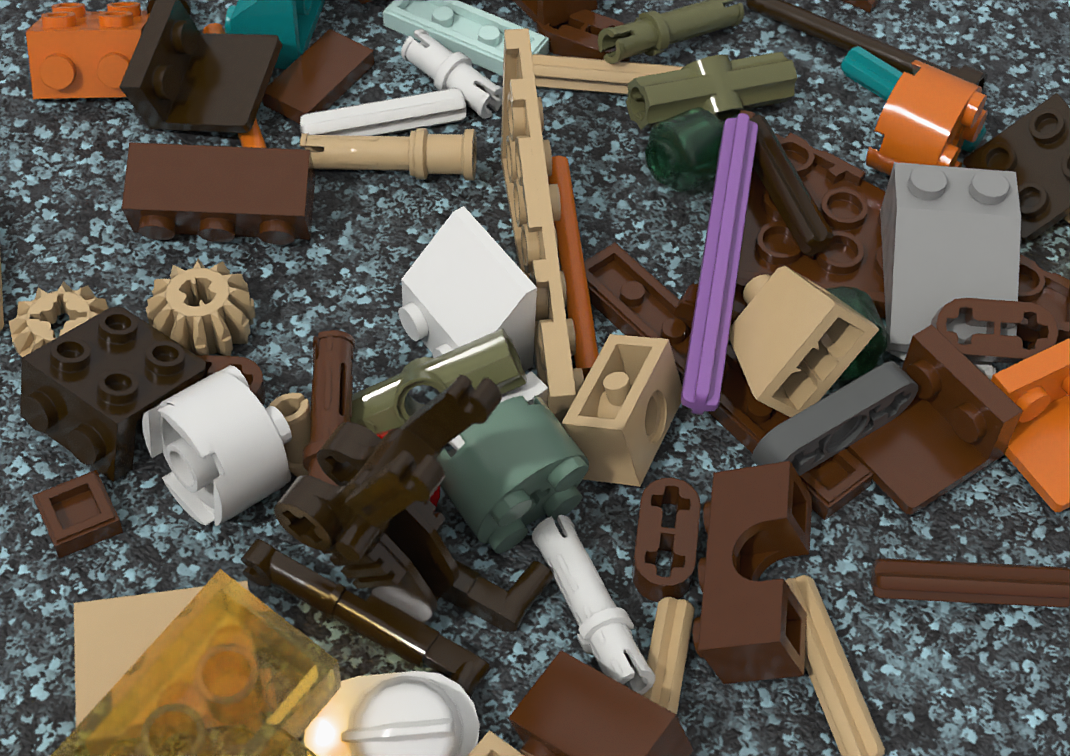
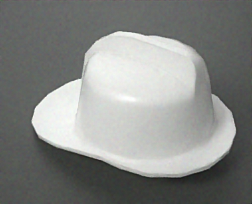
M410 671L364 675L336 682L317 698L306 719L304 743L308 756H468L478 744L480 723L474 702L458 683L440 673Z

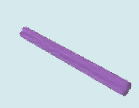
M739 113L737 118H727L723 124L681 392L682 405L691 408V412L696 415H703L704 411H715L720 404L758 135L757 123L750 121L749 115L745 113Z

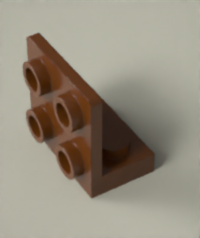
M932 324L912 336L902 370L918 385V392L914 400L895 419L846 448L874 473L872 480L908 515L916 513L1002 457L1023 412Z

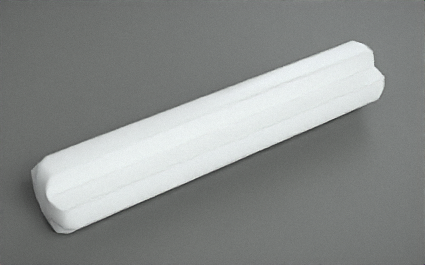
M461 89L439 90L303 114L300 117L301 135L302 133L347 136L386 135L462 121L466 118V102Z

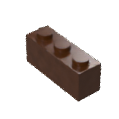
M129 142L122 210L134 233H139L146 238L154 240H168L173 238L175 234L199 235L201 238L211 242H229L234 240L235 237H257L266 243L275 245L290 244L295 239L311 240L316 177L311 152L304 149Z

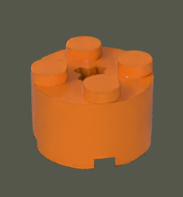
M914 60L911 63L914 75L903 72L894 86L874 131L884 135L880 150L869 147L866 156V165L889 176L891 175L894 162L961 167L962 162L958 161L957 158L964 140L973 143L977 139L988 114V111L983 109L987 95L982 94L981 86L921 61Z

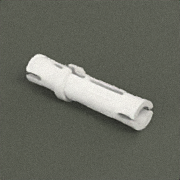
M558 515L557 522L563 531L561 534L554 523L553 517L543 520L535 527L532 533V540L553 573L554 579L579 625L578 630L580 634H577V639L582 649L587 654L594 655L603 674L623 685L626 683L628 688L641 695L645 694L653 686L655 674L648 666L632 637L630 629H634V624L628 613L624 609L616 607L581 543L571 519L564 515Z

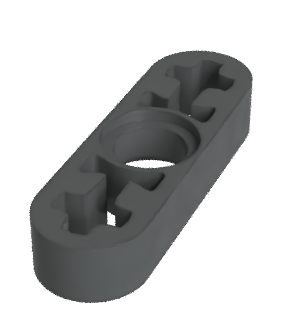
M894 361L886 362L774 427L757 444L752 454V460L757 466L790 461L800 476L899 416L914 400L918 392V385Z

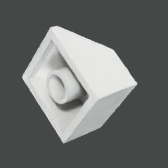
M463 206L452 212L401 279L403 307L399 308L398 311L400 321L409 337L414 341L421 339L433 354V358L503 328L508 337L511 338L520 357L522 367L526 371L533 367L537 287Z

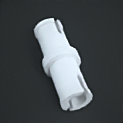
M423 29L414 31V36L421 41L420 43L411 36L406 39L401 50L402 58L432 78L434 86L438 91L451 88L461 89L466 105L476 111L483 119L492 116V111L486 107L487 105L496 112L501 107L503 88L494 84L474 69L471 59L465 54L451 52Z

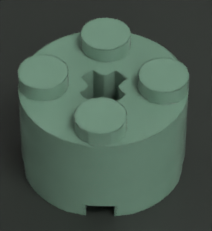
M523 395L499 403L485 423L473 424L459 434L465 444L452 458L444 448L436 459L445 472L444 480L440 484L441 489L478 540L489 544L494 552L498 554L508 551L521 542L528 533L526 525L547 514L548 517H553L554 520H557L558 515L565 516L571 512L583 498L577 487L589 470L588 458L541 397L535 395L532 405H529Z

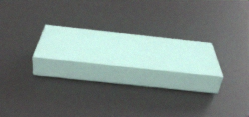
M393 0L383 11V25L385 27L411 36L418 41L420 40L414 36V31L423 29L451 52H461L469 57L473 64L503 76L504 30L524 29L522 26L459 0ZM529 30L532 54L547 55L549 52V38Z

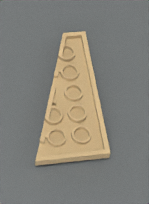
M529 28L504 30L501 163L519 268L537 287L534 358L537 375L548 387V408L558 421L562 423L584 382V376L581 368L572 367L571 356H575L576 353L575 329L572 318L566 319V281L564 272L560 271L558 241L554 221H560L561 218L560 193L557 184H549L548 176L552 175V154L549 140H543L542 136L544 130L543 105L541 97H537Z

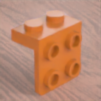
M138 2L107 4V11H86L84 3H59L52 5V12L42 14L41 18L26 31L33 99L126 97L119 86L150 13L148 14L147 10H141L140 3Z

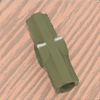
M782 51L731 61L728 55H714L689 63L682 67L681 70L634 78L628 83L626 105L630 119L638 124L640 130L663 125L668 126L689 120H694L696 125H706L734 117L740 113V110L788 101L795 96L794 88L797 74L793 61L788 60Z
M502 328L436 358L422 357L414 359L405 365L400 374L352 395L351 422L362 425L375 434L386 430L400 429L414 413L426 405L413 400L409 394L411 389L416 386L427 385L432 386L441 393L451 386L461 374L467 376L472 381L474 389L477 388L483 378H489L497 385L501 394L527 384V377L511 338L508 337Z

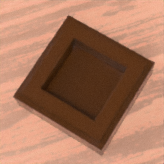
M97 470L32 495L59 559L123 533L120 519Z

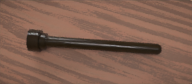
M746 0L747 7L756 13L848 52L853 47L860 46L902 73L905 71L914 75L911 63L914 60H918L981 86L983 92L987 73L965 64L962 68L953 65L950 69H946L784 0Z

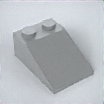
M894 162L880 210L887 351L907 352L912 336L930 326L932 318L938 310L954 299L978 298L1018 301L1021 210L1016 172ZM959 313L958 318L946 324L947 331L957 333L958 343L963 345L965 340L971 335L977 333L986 334L987 327L967 325L965 314ZM1017 326L1010 329L1001 328L1000 335L1017 336Z

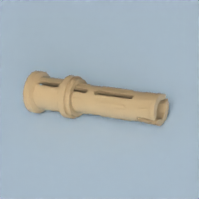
M417 128L416 131L410 132V137L310 135L309 133H302L300 138V147H305V150H310L314 169L409 171L410 176L416 177V180H426L428 174L463 175L465 180L474 181L476 176L477 139L475 129H465L463 135L429 134L427 128Z

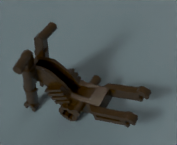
M461 374L451 386L414 413L400 429L390 430L383 439L368 428L357 423H341L317 453L319 466L339 486L331 485L316 477L308 476V474L301 475L275 505L274 514L281 526L290 535L309 547L321 550L323 554L333 553L329 560L335 566H344L341 572L346 578H355L352 584L357 589L371 588V595L366 601L346 590L344 585L330 581L260 539H256L241 558V561L247 565L243 571L244 576L260 586L268 587L271 583L323 612L324 616L331 621L340 622L420 669L425 664L458 683L471 699L475 689L491 670V667L481 657L440 635L439 631L424 624L437 609V601L443 598L502 631L514 632L517 631L531 605L554 579V575L548 567L538 561H532L512 587L506 591L484 579L481 573L455 560L437 533L438 528L446 518L442 513H433L436 507L429 500L445 477L443 467L436 458L442 452L441 448L473 424H482L488 420L502 399L497 385L491 379L483 378L477 388L474 389L472 381L467 376Z

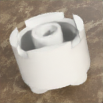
M230 365L160 402L156 407L148 410L143 415V434L151 458L163 452L172 472L163 476L162 479L180 506L198 523L206 526L215 521V526L220 525L283 488L291 480L288 459L284 444L292 439L289 424L276 407H263L250 390L244 375L235 366Z

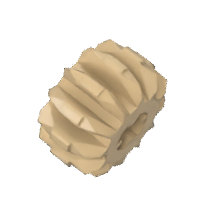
M198 258L192 269L183 270L173 265L170 279L154 280L153 297L147 299L148 306L146 307L148 322L154 328L195 355L219 353L223 356H231L232 344H248L250 325L254 324L253 318L256 316L254 300L250 298L248 284L244 281L242 274H230L223 261L208 269L205 268Z

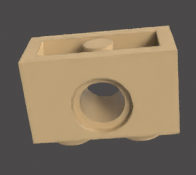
M615 334L608 336L561 423L589 460V470L583 480L641 486L681 404L682 384L669 339Z

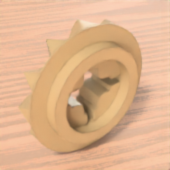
M63 281L58 291L50 293L38 287L35 299L18 302L17 316L9 321L13 345L18 354L24 357L56 339L51 324L56 323L57 316L66 313L70 319L65 322L63 329L60 330L59 336L109 309L105 298H97L88 285L78 290H72Z

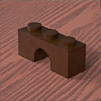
M790 461L713 473L711 500L706 501L703 508V520L708 534L706 557H702L698 564V579L703 593L701 616L695 618L692 633L694 647L698 656L706 660L723 684L804 676L807 613L784 578L759 581L763 572L774 562L787 557L810 554L812 496Z

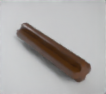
M878 558L875 560L871 570L872 592L878 598L1046 607L1070 606V569L1068 567Z

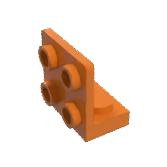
M1070 338L993 374L991 379L1001 391L1023 410L1004 454L1054 512H1062L1070 507Z

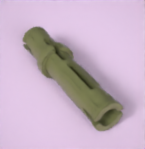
M704 0L660 14L656 11H647L639 14V18H636L633 22L601 30L598 35L599 51L602 53L616 48V51L608 53L603 57L610 64H615L623 59L643 53L647 56H655L663 53L664 49H667L669 45L727 27L738 26L744 18V6L740 2L725 7L726 4L737 0Z

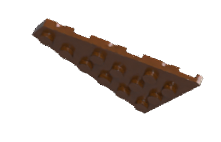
M740 110V113L748 114L749 119L756 115L751 111ZM790 132L784 138L775 133L833 232V238L830 241L831 247L824 253L818 252L812 256H807L801 252L753 167L738 277L750 281L759 275L772 276L777 268L787 266L823 287L858 313L886 318L880 218L885 191L864 180L865 171L827 151L813 148L801 137ZM1020 254L1018 301L1042 305L1052 313L1058 327L1056 344L1069 339L1070 280L1057 273L1044 271L1036 262ZM1023 318V321L1017 325V337L1031 342L1040 339L1039 331L1029 329L1028 319Z

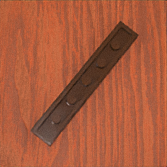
M616 242L585 260L591 304L624 335L669 339L680 381L683 385L692 322L673 315L679 299ZM728 343L720 404L715 411L707 412L753 454L757 444L769 431L791 417L755 399L735 351ZM845 448L800 475V478L812 496V509L822 519L826 520L870 487L874 473Z

